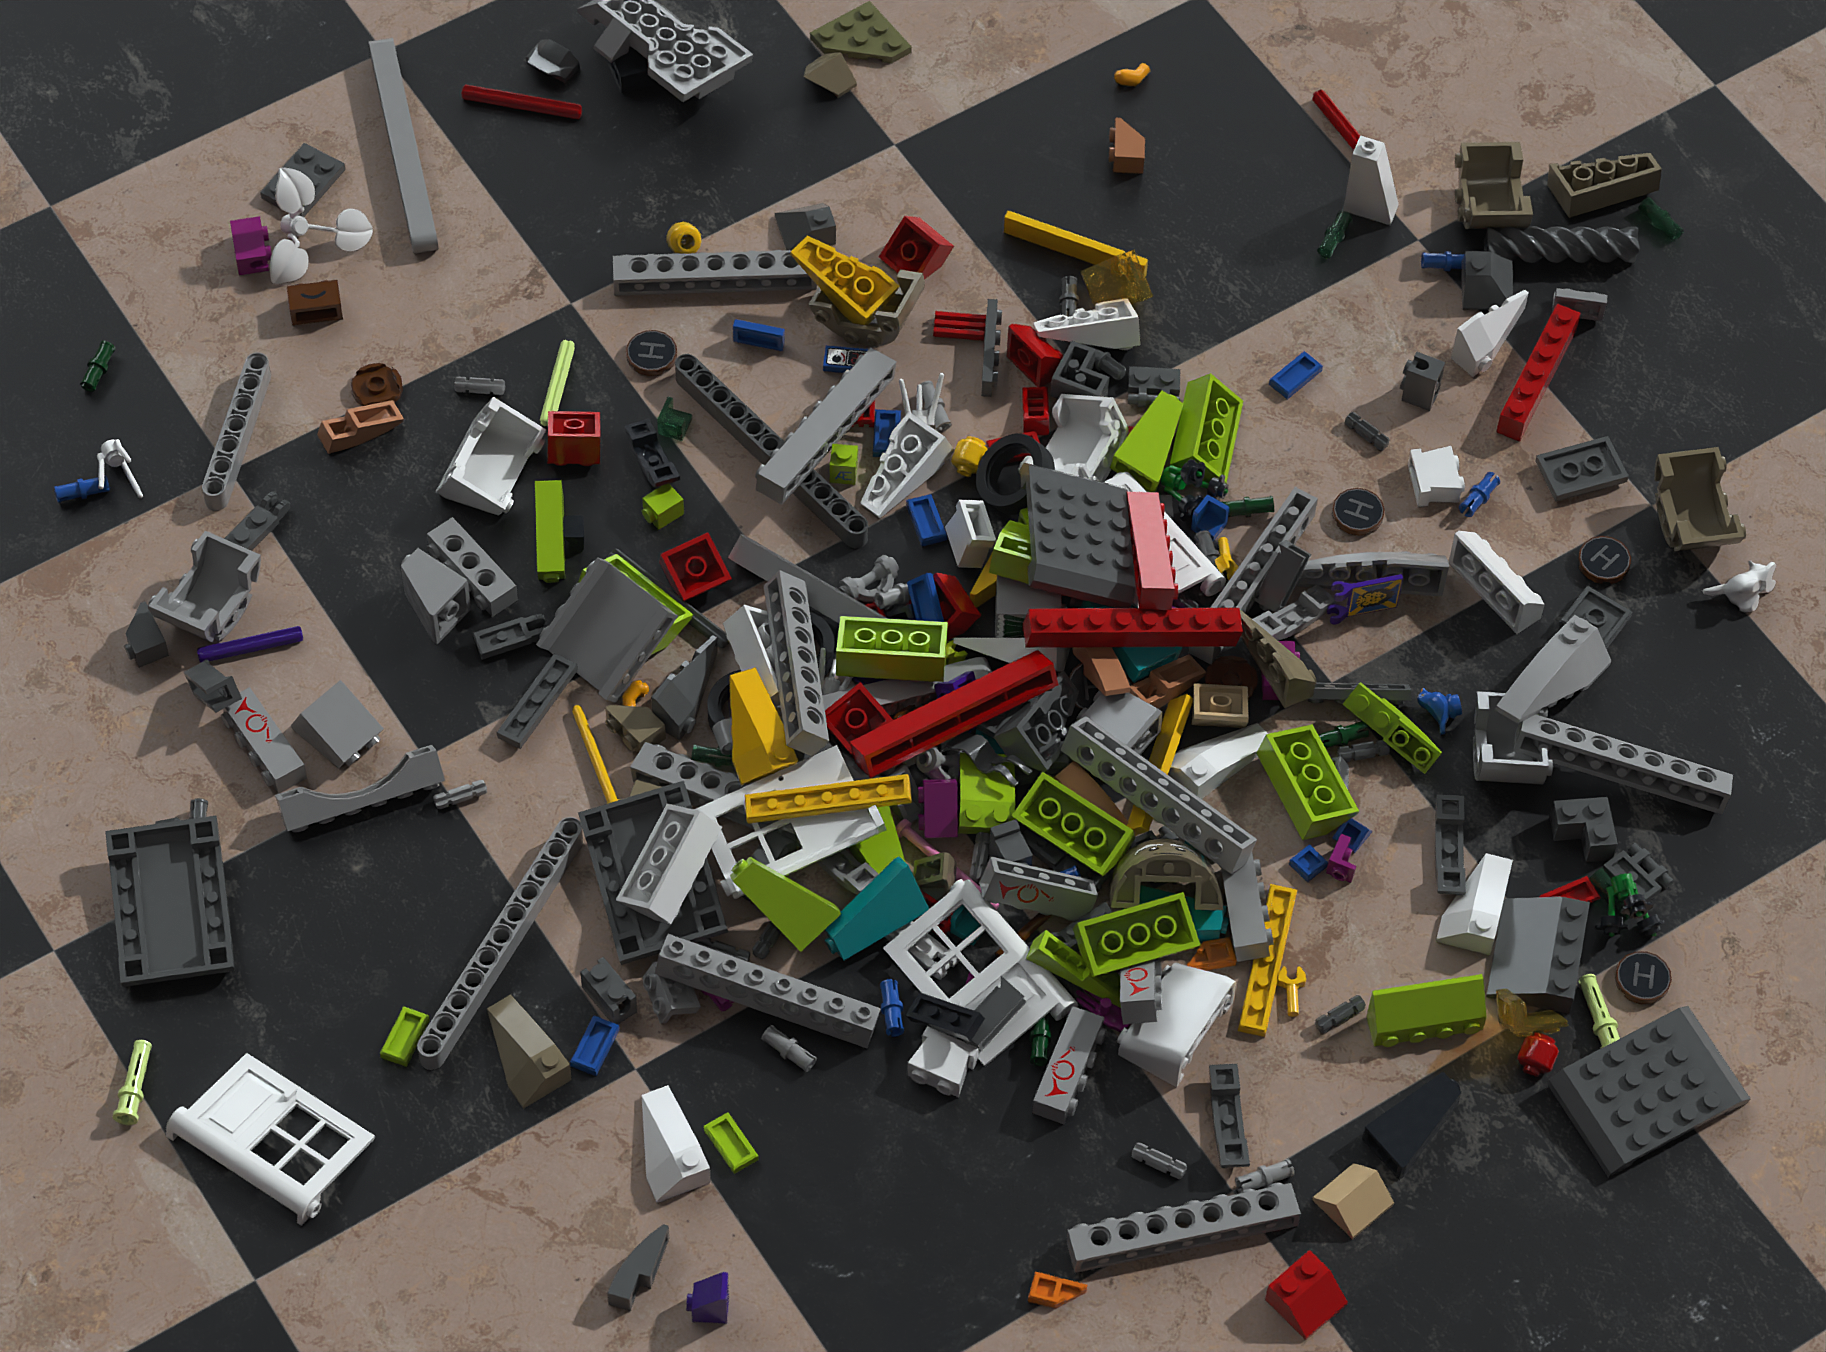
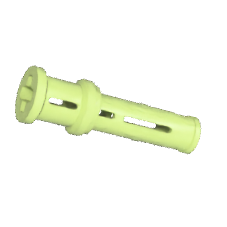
M1586 974L1580 977L1578 982L1594 1020L1593 1032L1599 1037L1602 1045L1601 1048L1620 1039L1617 1031L1618 1024L1616 1020L1610 1017L1596 976L1594 974Z
M136 1040L134 1042L125 1084L118 1091L119 1103L112 1117L116 1122L123 1125L137 1124L139 1119L137 1115L138 1106L144 1098L141 1088L149 1053L152 1048V1044L145 1040ZM138 1061H140L139 1068H138V1072H137V1075L135 1076V1071H136L137 1063H138Z

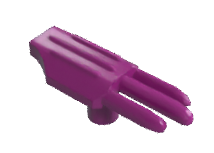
M1085 990L1086 993L1100 1002L1098 1004L1082 991H1076V994L1080 997L1076 998L1077 1002L1091 1013L1104 1017L1103 1024L1120 1033L1124 1028L1128 1029L1131 1024H1123L1121 1008L1112 1004L1109 998L1102 999Z

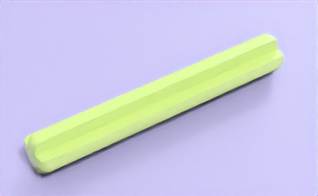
M563 340L560 344L540 417L542 426L548 427V411H558L575 349L573 341Z

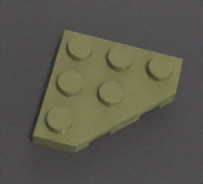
M870 1L810 32V39L823 54L841 52L842 54H848V58L868 60V57L882 59V62L892 64L912 53V46Z

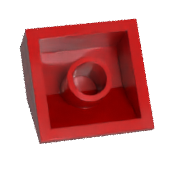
M904 216L879 255V258L897 273L900 270L923 273L925 280L942 267L954 245L920 217Z
M1019 324L1008 326L1006 357L1037 387H1043L1051 382L1063 358L1061 352L1058 349H1054L1047 342L1046 338L1038 337L1036 331L1031 326Z
M548 411V463H554L559 466L566 464H581L583 466L600 464V412Z
M708 532L660 554L659 563L670 585L683 602L732 579Z
M935 573L933 577L944 622H948V641L965 633L981 614L956 576Z
M861 682L825 710L828 731L839 746L853 758L850 741L893 721Z
M1310 1250L1268 1285L1265 1300L1305 1340L1348 1303L1330 1269Z

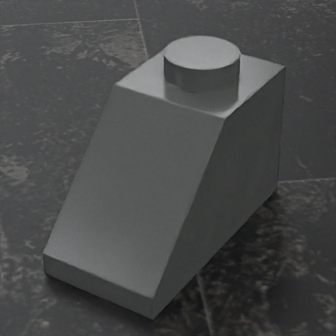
M146 601L140 603L125 633L128 644L124 645L129 659H135L139 668L169 656L166 641L153 615L148 610Z

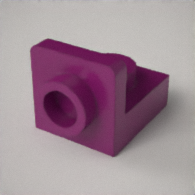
M1341 834L1329 859L1326 873L1336 880L1351 883L1356 871V865L1349 863L1353 851L1349 848L1351 837Z

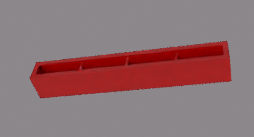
M1139 608L1028 609L1023 622L1025 648L1236 646L1243 632L1240 608H1172V610H1146Z
M1036 650L850 741L856 765L872 778L1058 686L1054 663L1039 650Z

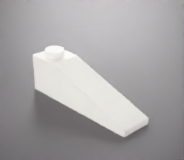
M1523 290L1507 298L1501 307L1495 304L1490 307L1489 313L1484 315L1482 312H1479L1458 327L1451 359L1472 377L1480 371L1485 372L1491 366L1493 359L1524 311L1528 292Z
M1128 298L1095 304V309L1085 311L1083 308L1077 309L1073 316L1070 317L1057 315L1033 322V327L1038 337L1069 342L1075 341L1081 344L1120 350H1129L1133 346L1140 345L1138 315Z
M910 412L906 414L892 431L886 453L881 455V464L876 475L872 476L861 500V505L879 518L884 516L934 475L955 451L945 436Z
M954 638V644L1009 663L1039 650L1054 663L1055 672L1064 670L1071 647L1025 648L1024 638Z
M1256 723L1181 749L1175 753L1168 776L1200 799H1203L1258 757L1256 753L1265 735L1268 733Z
M1487 853L1484 855L1466 881V894L1456 895L1442 915L1436 942L1490 955L1513 860Z
M667 1085L643 1094L642 1111L646 1179L656 1202L659 1203L709 1184L710 1167L669 1086Z

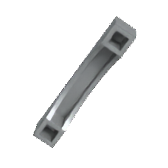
M432 745L405 753L398 765L388 775L375 784L361 790L349 793L327 794L298 787L276 794L275 798L287 831L300 832L309 828V824L315 822L325 824L335 819L334 816L343 813L345 815H353L360 812L362 807L368 805L372 807L381 806L387 803V799L396 796L399 799L413 795V791L421 788L424 790L434 789L439 786V782L445 781L437 750Z

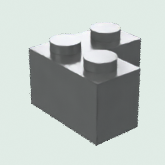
M1071 341L1052 377L1051 397L1059 399L1061 394L1107 397L1109 377L1092 371L1096 349Z
M1608 797L1553 802L1549 820L1554 841L1581 839L1585 862L1609 861L1614 857L1618 843Z

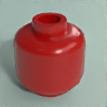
M1541 1033L1527 1036L1517 1056L1518 1062L1524 1066L1523 1071L1535 1077H1538L1540 1073L1547 1074L1551 1072L1559 1054V1050L1555 1045L1556 1041Z

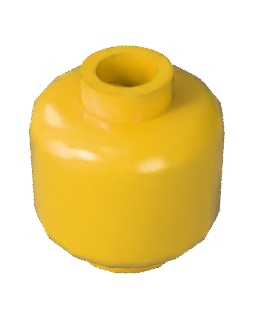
M679 222L671 226L666 237L670 249L680 254L696 253L702 242L698 229L687 222Z
M967 436L966 439L958 441L951 462L957 468L959 474L971 477L972 474L977 473L978 465L988 450L985 442L972 436Z

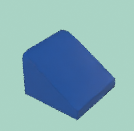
M1351 818L1339 826L1332 839L1338 841L1341 834L1351 837L1349 848L1356 853L1370 836L1372 830Z

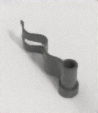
M969 730L935 746L939 752L946 747L954 751L965 752L979 771L985 774L994 771L998 772L1014 787L1018 782L1010 771L1001 765L1002 763H1012L1027 775L1032 772L1020 758L1014 755L1007 757L999 756L995 753L988 740L981 735L968 733Z

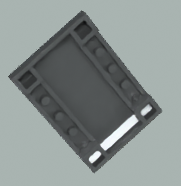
M1023 463L1020 468L1021 489H1025L1027 494L1032 557L1028 565L1029 587L1115 608H1130L1133 603L1136 585L1126 489L1121 486Z
M684 781L578 812L621 965L660 954L668 934L696 943L728 933L707 857L672 924L651 919L616 901L666 804L693 809Z
M217 816L105 831L112 884L121 986L128 987L235 971Z
M1689 1006L1679 1007L1572 1063L1547 1081V1085L1608 1178L1631 1166L1637 1159L1722 1114L1727 1115L1751 1100Z

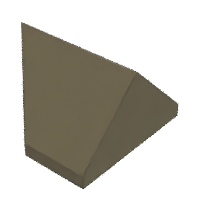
M841 52L824 54L806 66L804 77L830 90L838 98L857 86V82Z
M947 852L914 861L913 876L922 891L940 901L950 892V887L956 882L957 862Z

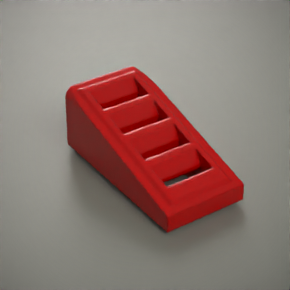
M1022 387L1024 433L1036 431L1037 435H1048V387ZM1029 398H1043V399L1028 400Z

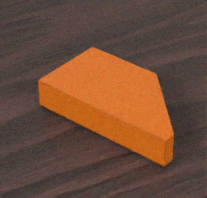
M1230 937L1203 941L1194 957L1186 966L1205 971L1236 966L1237 960Z
M1035 1272L1028 1302L1057 1309L1085 1294L1087 1284Z

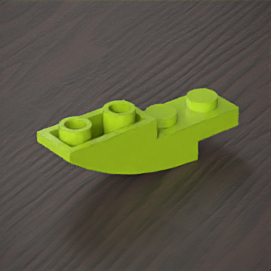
M1361 682L1343 703L1346 708L1384 738V742L1424 774L1442 754L1439 748L1411 720L1385 698L1381 699Z

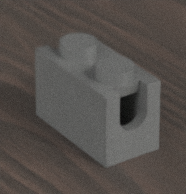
M1416 352L1413 361L1408 359L1403 370L1405 376L1400 385V389L1403 390L1401 401L1430 411L1440 391L1445 362L1420 352Z
M604 957L598 960V964L593 966L590 972L587 968L580 971L583 990L610 1022L619 1025L637 1013L636 995ZM620 1003H623L625 1005V1007L622 1010H619V1007L617 1006Z

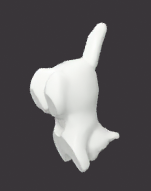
M1748 561L1750 567L1748 572L1734 576L1726 584L1703 589L1702 592L1710 596L1726 594L1730 602L1738 606L1740 611H1755L1759 603L1758 594L1769 593L1776 584V581L1772 580L1776 564L1770 562L1765 566Z

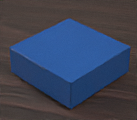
M1309 844L1289 860V865L1305 881L1309 882L1327 868L1328 861Z

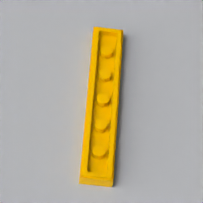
M1008 211L1005 215L1004 233L1140 281H1144L1148 264V259L1011 211Z
M1188 694L1169 701L1161 724V732L1157 735L1149 759L1150 763L1167 775L1169 774L1193 703V698ZM1133 805L1127 826L1134 831L1135 836L1149 831L1153 817L1141 808Z
M909 774L745 795L746 820L748 824L868 809L874 805L876 807L912 803Z
M1270 884L1266 901L1270 921L1265 922V928H1271L1274 945H1269V957L1253 959L1238 1026L1239 1032L1262 1037L1266 1036L1297 889Z

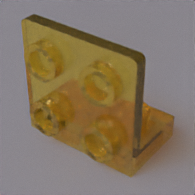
M1134 250L1123 252L1081 271L1094 306L1101 302L1128 298L1132 305L1153 297Z
M1507 988L1496 990L1499 1023L1513 1034H1516V1036H1531L1533 1031L1543 1030L1545 1033H1555L1560 1031V1027L1568 1026V1020L1554 1010L1527 1013L1525 1002Z

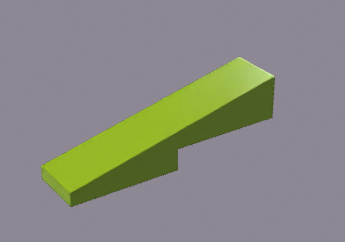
M1047 930L1033 940L1026 957L1027 960L1102 999L1109 998L1112 1004L1121 1008L1120 975L1113 971L1093 977L1082 956Z

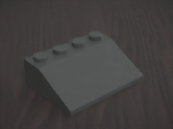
M1566 897L1504 899L1486 997L1569 1014L1575 995L1590 902Z

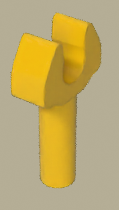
M1221 537L1218 539L1220 556L1215 559V563L1220 573L1226 570L1227 578L1230 580L1238 569V565L1231 559L1228 539Z
M1283 966L1278 974L1277 985L1287 990V1011L1290 1017L1299 1015L1298 989L1304 987L1306 983V974L1300 966L1297 967L1295 979L1287 977L1286 966Z

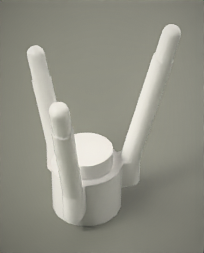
M943 373L939 374L929 415L928 410H922V386L920 384L917 385L916 410H912V414L929 426L935 424V412L944 379ZM900 379L899 385L905 414L911 413L904 380Z
M120 440L104 442L101 446L102 453L97 454L99 461V489L104 488L105 463L112 467L121 465L137 496L142 498L143 494L126 462H131V458L122 447Z
M821 648L819 675L822 695L846 690L853 677L846 676L841 686L840 681L835 679L836 652L829 677H826L824 680L826 650Z

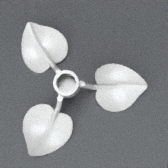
M279 168L275 197L279 208L289 213L282 218L281 229L284 233L288 234V238L292 239V241L288 239L281 240L272 252L270 276L273 284L295 281L301 278L307 271L309 264L308 255L305 250L298 248L300 242L295 236L304 235L308 229L336 233L335 244L344 251H355L368 243L373 233V227L367 217L359 210L346 209L342 211L336 219L337 228L308 224L304 217L298 216L304 211V205H309L313 202L315 198L314 185L300 171L290 168Z

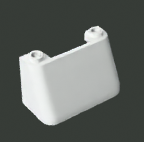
M1061 394L1052 409V416L1058 428L1046 447L1053 457L1055 470L1104 482L1111 471L1110 465L1113 455L1129 433L1127 423L1114 398ZM1027 456L1023 459L1018 468L1019 473L1023 463L1033 465L1032 456Z
M493 397L477 414L470 425L436 493L444 498L498 516L502 512L506 514L514 503V500L511 499V490L528 457L533 452L537 454L544 445L545 440L542 437L546 429Z
M1174 963L1172 966L1167 965L1161 975L1162 1010H1157V1022L1135 1023L1129 1029L1124 1028L1118 1037L1117 1043L1120 1044L1119 1056L1177 1088L1184 1077L1181 1070L1185 1068L1187 1063L1191 1062L1193 1052L1217 1016L1221 1017L1223 1012L1226 1013L1232 1005L1236 981L1224 975Z

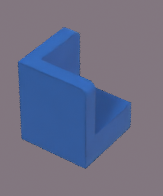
M1207 494L1193 512L1191 530L1196 533L1207 530L1211 534L1212 541H1214L1227 525L1229 507Z

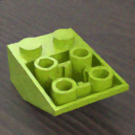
M1009 520L1000 532L994 546L989 573L1029 584L1028 565L1032 560L1029 525Z

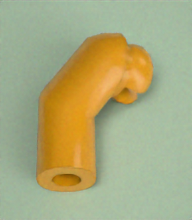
M1141 63L1136 70H1118L1114 75V79L1118 84L1137 86L1150 72V68L1148 65Z
M641 680L633 681L622 694V705L636 706L635 700L638 696L645 697V694H648V684L642 683Z

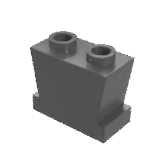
M1016 819L990 828L989 857L1032 866L1033 855L1020 832Z

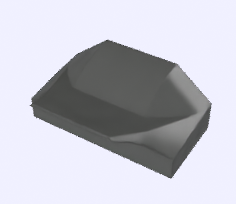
M551 39L540 40L526 56L527 63L563 83H566L580 69V62L571 51Z

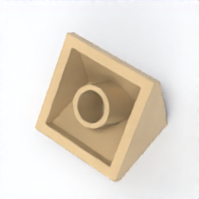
M1194 683L1192 725L1231 728L1246 727L1248 723L1247 686Z
M1355 1163L1312 1199L1352 1239L1394 1205V1201L1378 1171Z

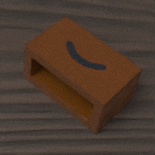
M324 280L315 283H300L287 286L292 326L343 319L338 280Z

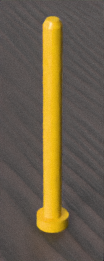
M575 705L572 713L607 804L618 801L620 799L616 797L581 706Z

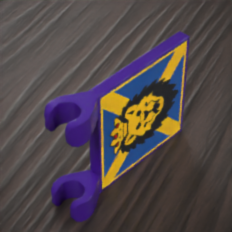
M1402 574L1352 584L1342 581L1334 582L1331 585V590L1341 591V593L1334 595L1335 601L1340 602L1347 597L1348 600L1346 607L1333 604L1327 608V614H1337V616L1330 618V623L1336 625L1346 617L1397 608L1403 582Z

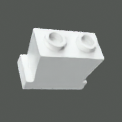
M1452 446L1424 453L1421 452V449L1410 450L1408 468L1418 507L1428 506L1429 502L1459 503L1461 492L1465 490L1463 477H1459V459L1457 455L1453 454Z
M959 500L956 505V513L945 526L957 566L982 568L989 549L993 548L996 543L984 502L979 500Z
M927 1026L922 1035V1045L908 1062L907 1075L917 1083H926L936 1087L939 1092L945 1095L952 1094L959 1097L967 1069L973 1070L978 1061L979 1048L970 1044L967 1045L959 1039Z

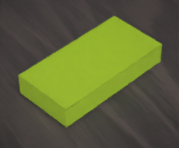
M403 1006L380 1052L381 1058L407 1067L418 1041L430 1021L429 1015Z
M728 1112L704 1126L705 1133L734 1174L758 1161V1154Z

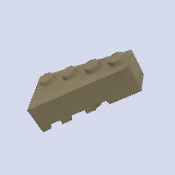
M1651 153L1619 156L1618 160L1613 161L1599 158L1595 159V163L1581 164V161H1572L1568 166H1559L1558 163L1549 164L1547 186L1570 218L1659 191L1662 169Z

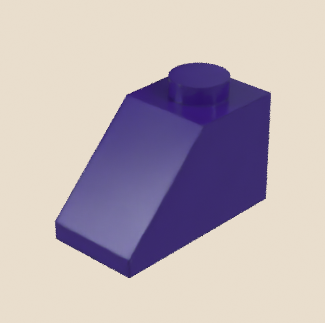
M721 1272L693 1284V1294L687 1293L686 1311H692V1322L727 1324L729 1307L728 1272Z

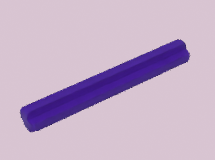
M300 626L199 647L197 649L198 659L200 663L205 660L214 661L296 643L303 640V633Z

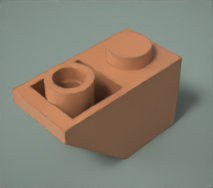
M1116 118L1115 128H1110L1109 143H1114V147L1109 148V162H1114L1113 172L1143 173L1145 138L1124 120Z

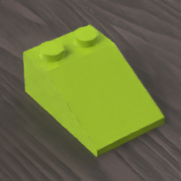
M960 752L958 833L977 834L978 832L990 834L991 827L1015 820L1011 817L1015 811V787L998 772L982 773L965 752ZM998 754L1001 757H1007L1006 754ZM1009 762L1002 763L1001 765L1005 766L1015 779V765Z

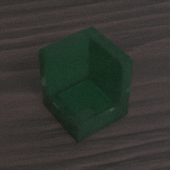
M667 397L657 419L658 434L683 441L692 421V414L674 409L672 397Z

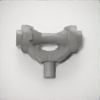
M882 555L875 561V566L871 572L861 578L845 577L839 582L840 587L838 590L857 601L873 603L875 602L874 596L877 592L892 589L894 579L898 577V564L894 558ZM876 580H881L880 585L876 589H865L866 586ZM895 605L887 606L884 610L889 612Z
M933 747L916 755V765L920 771L927 773L930 779H956L958 783L959 757L962 751L950 750L947 755H942L936 747ZM941 766H945L948 772L943 771Z

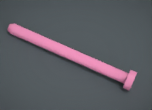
M906 818L895 827L899 838L904 836L926 856L929 857L940 853L911 828L912 823ZM957 867L956 881L969 879L981 892L980 886ZM991 903V905L997 910V908L999 907V903Z

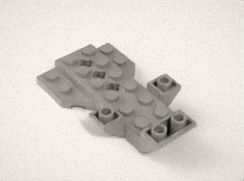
M592 0L577 9V13L592 25L602 23L607 27L595 43L594 50L612 62L628 53L630 45L648 59V75L682 102L692 96L698 99L704 97L733 80L735 71L752 62L753 54L720 28L708 26V30L694 29V25L683 24L680 21L681 19L654 0Z

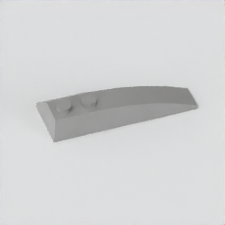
M1407 551L1337 555L1308 561L1296 586L1313 587L1318 584L1322 588L1331 589V585L1336 581L1352 584L1402 574L1403 582L1400 594L1442 596L1449 562L1445 555L1434 553L1416 554Z
M1574 615L1524 669L1496 705L1495 710L1514 722L1520 723L1540 713L1542 708L1546 706L1550 708L1556 705L1558 700L1562 698L1568 699L1573 696L1574 692L1588 689L1611 664L1610 656L1598 628L1591 625L1587 620Z

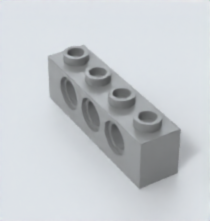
M453 517L427 533V549L430 555L435 559L438 558L445 566L468 580L469 592L473 595L476 604L481 610H486L493 617L518 600L517 587L513 581Z

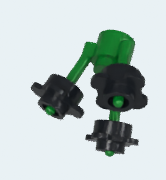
M1190 459L1182 468L1173 465L1166 467L1162 472L1160 481L1165 486L1164 492L1172 495L1180 502L1178 505V511L1182 513L1180 519L1186 521L1188 518L1193 517L1194 510L1204 498L1201 495H1198L1196 498L1193 495H1187L1183 498L1176 491L1179 489L1183 490L1186 485L1193 484L1194 487L1206 488L1207 494L1219 501L1220 498L1224 499L1228 493L1229 486L1225 483V475H1221L1219 478L1213 477L1210 483L1203 482L1205 464L1203 462L1196 463L1195 460Z
M1625 873L1612 877L1610 879L1612 886L1606 888L1609 897V916L1600 917V925H1596L1595 929L1603 930L1604 935L1611 937L1620 935V930L1628 929V925L1623 924V917L1615 916V896H1618V900L1623 901L1624 905L1620 910L1622 914L1629 915L1631 919L1643 917L1644 920L1637 922L1639 927L1637 933L1641 934L1644 932L1646 937L1650 935L1656 936V933L1661 931L1659 925L1665 922L1664 920L1660 921L1657 914L1649 917L1647 911L1653 908L1652 902H1646L1644 895L1638 893L1632 874Z

